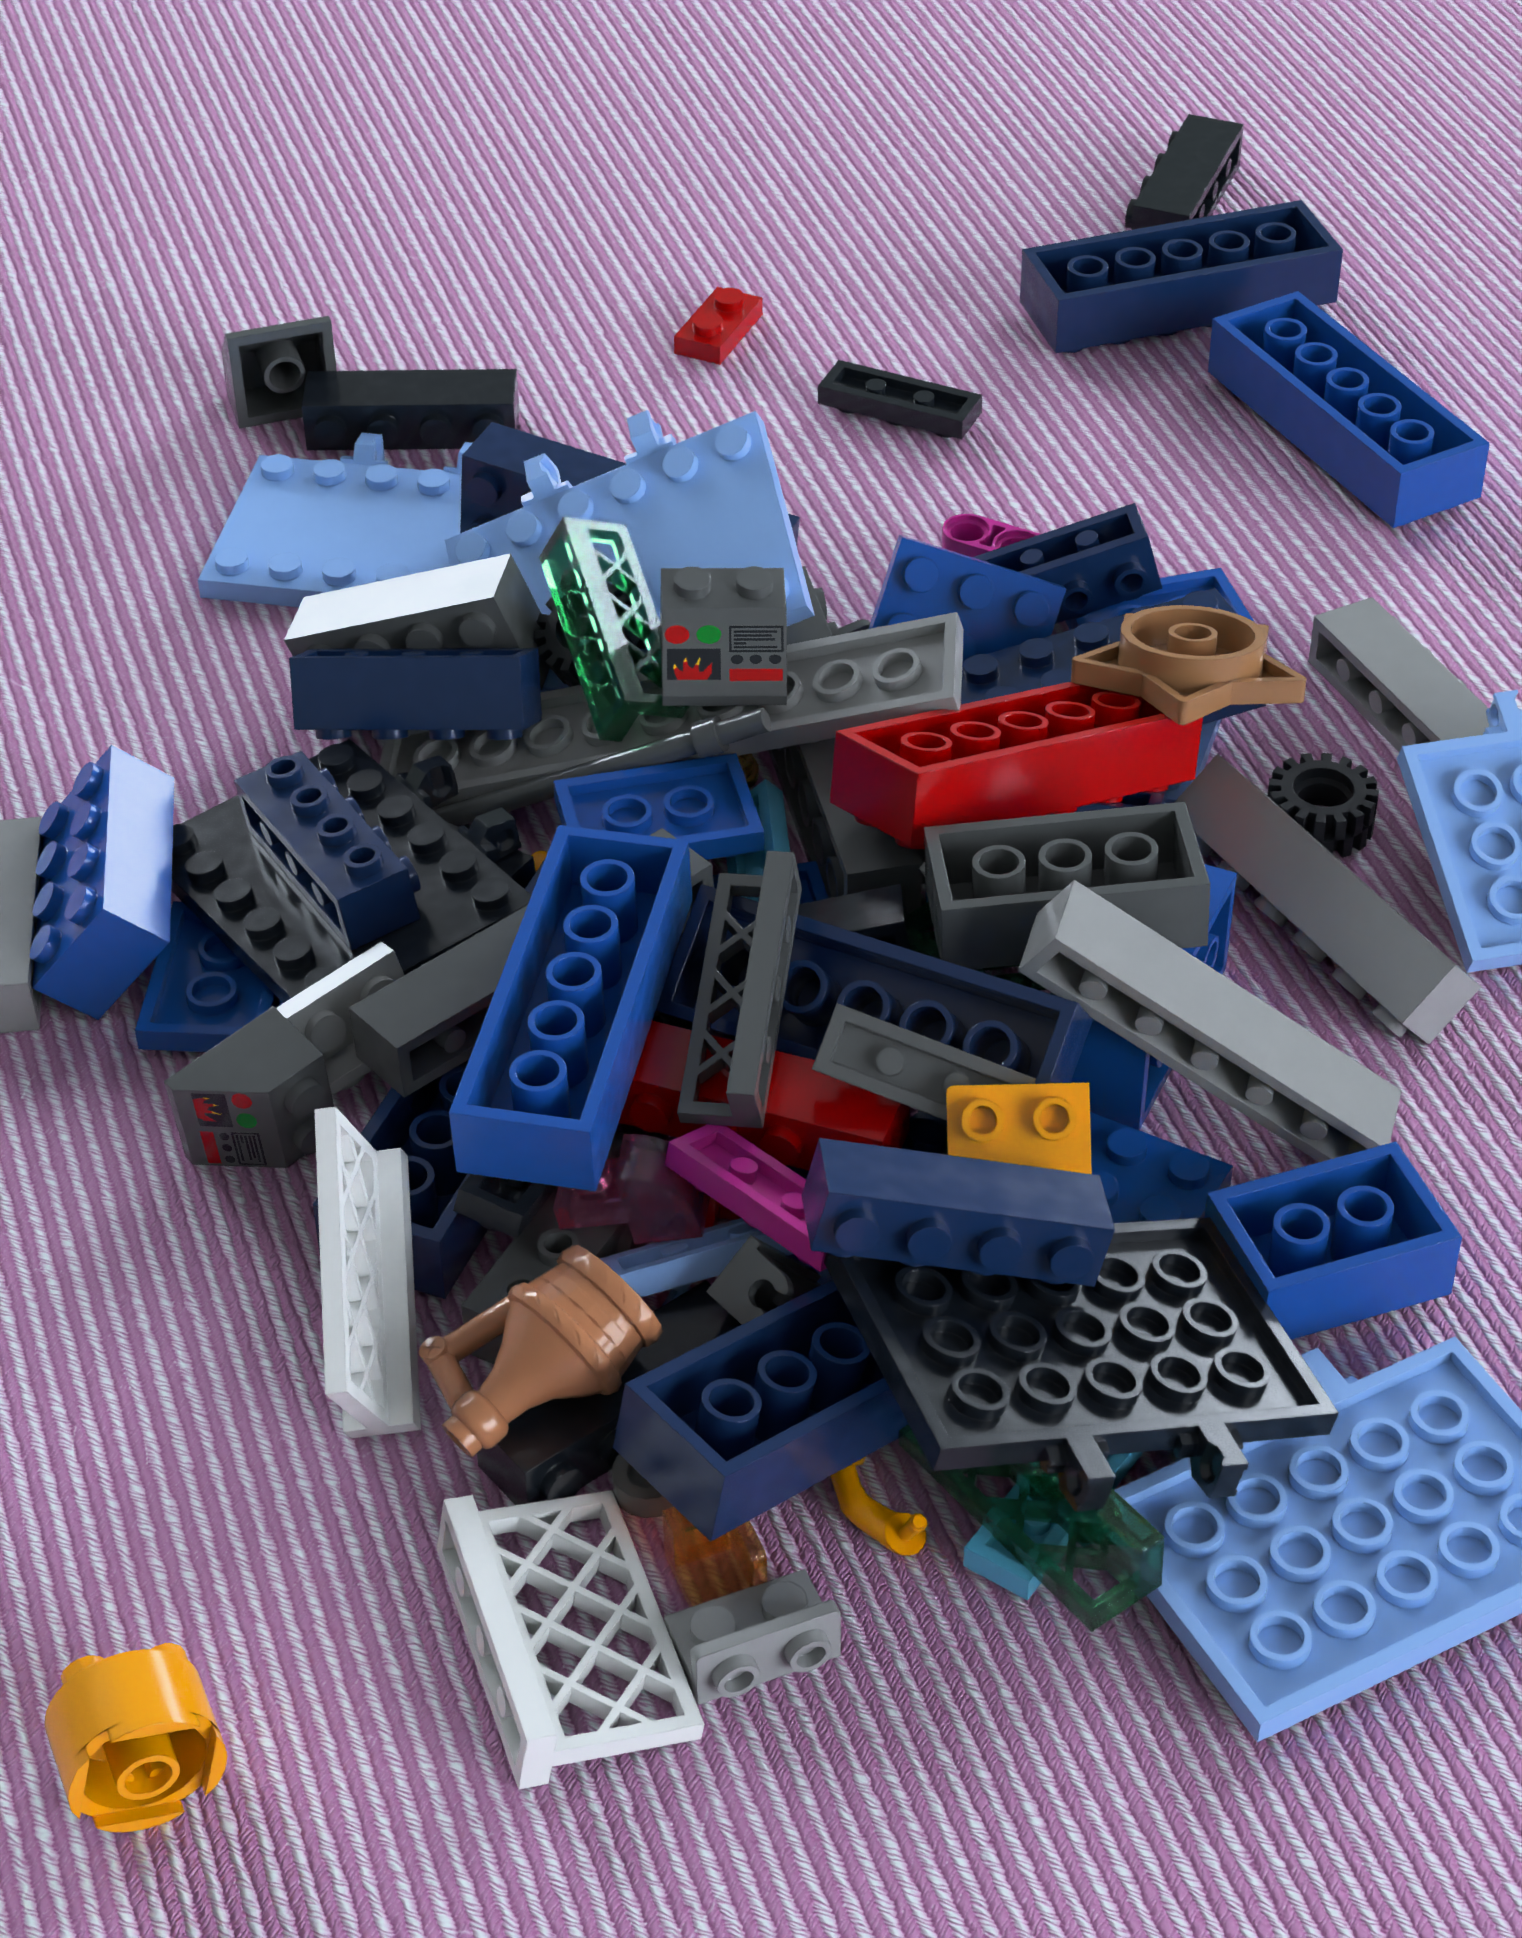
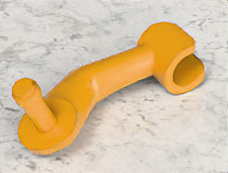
M866 1457L830 1476L842 1513L857 1528L895 1554L911 1556L922 1550L926 1542V1518L920 1513L912 1515L896 1512L868 1495L860 1482L855 1467L862 1465Z

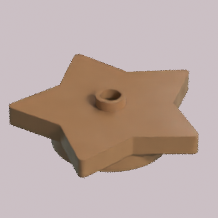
M1190 605L1161 606L1141 610L1136 613H1126L1121 624L1120 641L1073 657L1071 669L1072 683L1142 697L1179 725H1186L1229 705L1303 703L1307 678L1266 654L1269 633L1268 625L1256 624L1244 616L1229 611Z

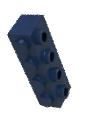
M1135 503L973 557L1064 586L1067 590L1055 624L1069 619L1080 618L1090 612L1123 601L1134 600L1144 594L1162 589L1150 540Z
M538 648L310 649L289 658L294 730H315L317 739H343L351 737L352 730H372L373 739L391 740L408 737V730H429L430 739L450 740L465 737V730H486L487 739L509 740L523 737V730L542 720Z
M299 751L290 756L275 758L265 767L234 780L248 830L351 951L420 919L414 893L421 890V884L413 864L407 856L403 855L398 858L394 854L383 830L378 825L371 828L365 822L363 813L356 800L352 796L344 798L339 793L334 778L326 768L318 770L306 755Z
M825 1138L818 1139L802 1193L811 1251L826 1252L844 1258L857 1256L897 1261L914 1267L928 1265L967 1270L985 1276L999 1274L1038 1279L1049 1284L1069 1283L1095 1287L1115 1232L1100 1175Z

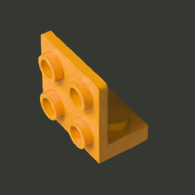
M1089 1083L950 1086L947 1089L948 1155L1092 1174Z

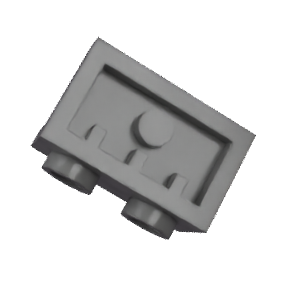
M382 941L276 1008L323 1054L332 1095L355 1086L367 1073L372 1071L356 1057L349 1007L404 976L394 950Z
M806 1569L664 1616V1623L698 1705L721 1697L731 1698L743 1695L758 1684L793 1672L804 1673L815 1670L828 1660L841 1656V1612L834 1600L822 1602Z

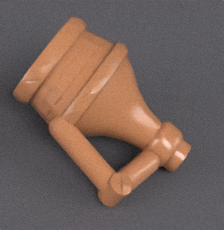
M572 1245L563 1250L556 1260L558 1265L529 1283L524 1282L511 1287L506 1297L443 1338L432 1336L426 1339L420 1346L419 1355L427 1365L451 1409V1416L441 1426L451 1440L469 1457L475 1456L482 1448L490 1449L496 1446L507 1435L509 1430L508 1423L528 1409L553 1399L580 1398L595 1394L610 1395L618 1392L622 1384L621 1377L642 1347H648L657 1342L663 1333L661 1323L642 1298L615 1271L587 1249L579 1245ZM503 1333L502 1344L492 1371L477 1391L473 1390L459 1361Z

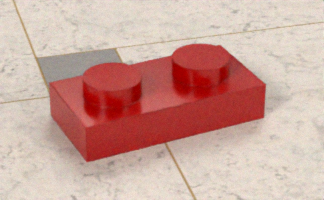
M717 287L674 335V354L720 365L763 315V298L743 293L736 288Z

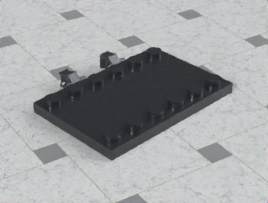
M351 739L340 744L327 746L318 755L309 759L318 770L326 768L331 773L339 793L344 798L352 796L356 800L363 813L365 822L371 828L378 825L383 830L392 851L398 858L403 855L409 858L421 884V890L414 893L420 915L419 920L352 951L248 830L238 795L181 824L173 825L171 891L283 1003L381 941L394 950L403 973L406 975L525 907L531 898V894L495 864L499 859L522 848L516 820L511 814L501 807L476 816L469 829L466 826H459L456 831L432 810L433 807L459 794L452 765L440 755L414 763L409 772L398 773L396 777L392 776Z
M1210 1217L1114 1223L1115 1232L1095 1287L1069 1283L1049 1284L1038 1279L999 1274L985 1276L967 1270L928 1265L914 1267L897 1261L857 1256L844 1258L826 1253L824 1264L933 1471L1040 1461V1468L1046 1474L1058 1473L1059 1490L1075 1512L1104 1508L1116 1478L1107 1462L1108 1455L1173 1449V1455L1176 1458L1190 1457L1192 1477L1208 1498L1235 1496L1238 1492L1236 1489L1243 1471L1247 1470L1249 1465L1241 1451L1243 1449V1442L1329 1435L1339 1412L1268 1304L1263 1300Z

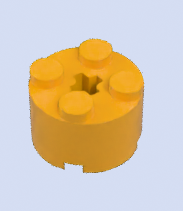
M164 1643L151 1649L123 1652L107 1658L96 1655L84 1656L71 1662L61 1674L63 1686L49 1703L44 1725L70 1809L79 1819L81 1813L91 1816L97 1829L108 1832H132L148 1829L166 1823L184 1813L181 1800L189 1796L200 1786H202L206 1796L218 1784L226 1768L227 1751L199 1673L188 1660L185 1650L180 1645Z

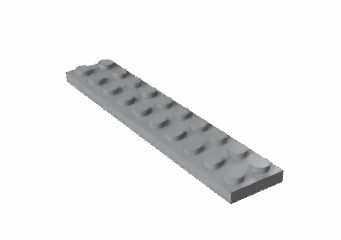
M954 612L787 645V705L663 706L661 669L541 692L542 720L523 730V737L491 740L487 739L486 730H465V737L434 740L429 738V730H408V737L384 740L380 765L392 776L396 777L398 773L409 772L414 763L437 755L444 758L452 765L459 794L433 807L432 810L688 731L693 722L715 715L724 720L762 707L768 712L771 720L770 732L729 744L728 751L713 755L737 753V756L831 739L835 738L837 730L937 709L959 710L961 706L964 629L958 613ZM695 754L672 762L699 759L701 757Z

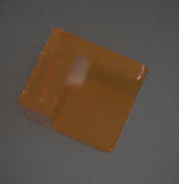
M675 1507L662 1511L665 1558L689 1608L767 1582L766 1552L750 1521L710 1542Z

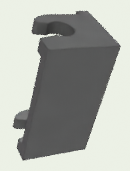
M751 1235L706 1292L739 1323L744 1324L820 1286L817 1281L821 1275L813 1268Z

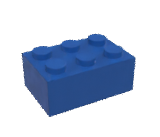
M1397 1141L1207 1193L1204 1218L1210 1217L1263 1300L1268 1304L1291 1340L1452 1293L1462 1236Z

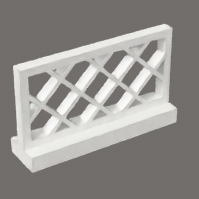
M336 1106L314 1109L325 1395L342 1408L343 1433L351 1439L421 1430L408 1156L401 1148L376 1151Z
M613 1490L478 1511L473 1495L443 1500L437 1552L518 1790L549 1784L551 1769L554 1766L702 1738L705 1724ZM600 1518L606 1536L598 1547H595L564 1532L569 1523ZM517 1531L538 1541V1543L526 1559L497 1546L494 1535ZM551 1548L585 1564L572 1582L538 1566ZM597 1571L626 1584L628 1593L620 1605L585 1589ZM525 1583L559 1599L547 1617L517 1603L516 1595ZM572 1606L607 1622L595 1641L560 1625ZM619 1629L649 1644L651 1653L642 1665L607 1648ZM528 1632L533 1634V1637L531 1639ZM546 1642L581 1658L569 1678L539 1664L537 1655ZM594 1665L630 1682L617 1702L581 1685ZM657 1667L659 1669L660 1674L655 1672ZM644 1689L672 1703L676 1716L651 1720L629 1708L641 1690ZM550 1693L556 1695L553 1700L551 1698ZM568 1702L604 1719V1722L597 1731L565 1737L558 1717Z

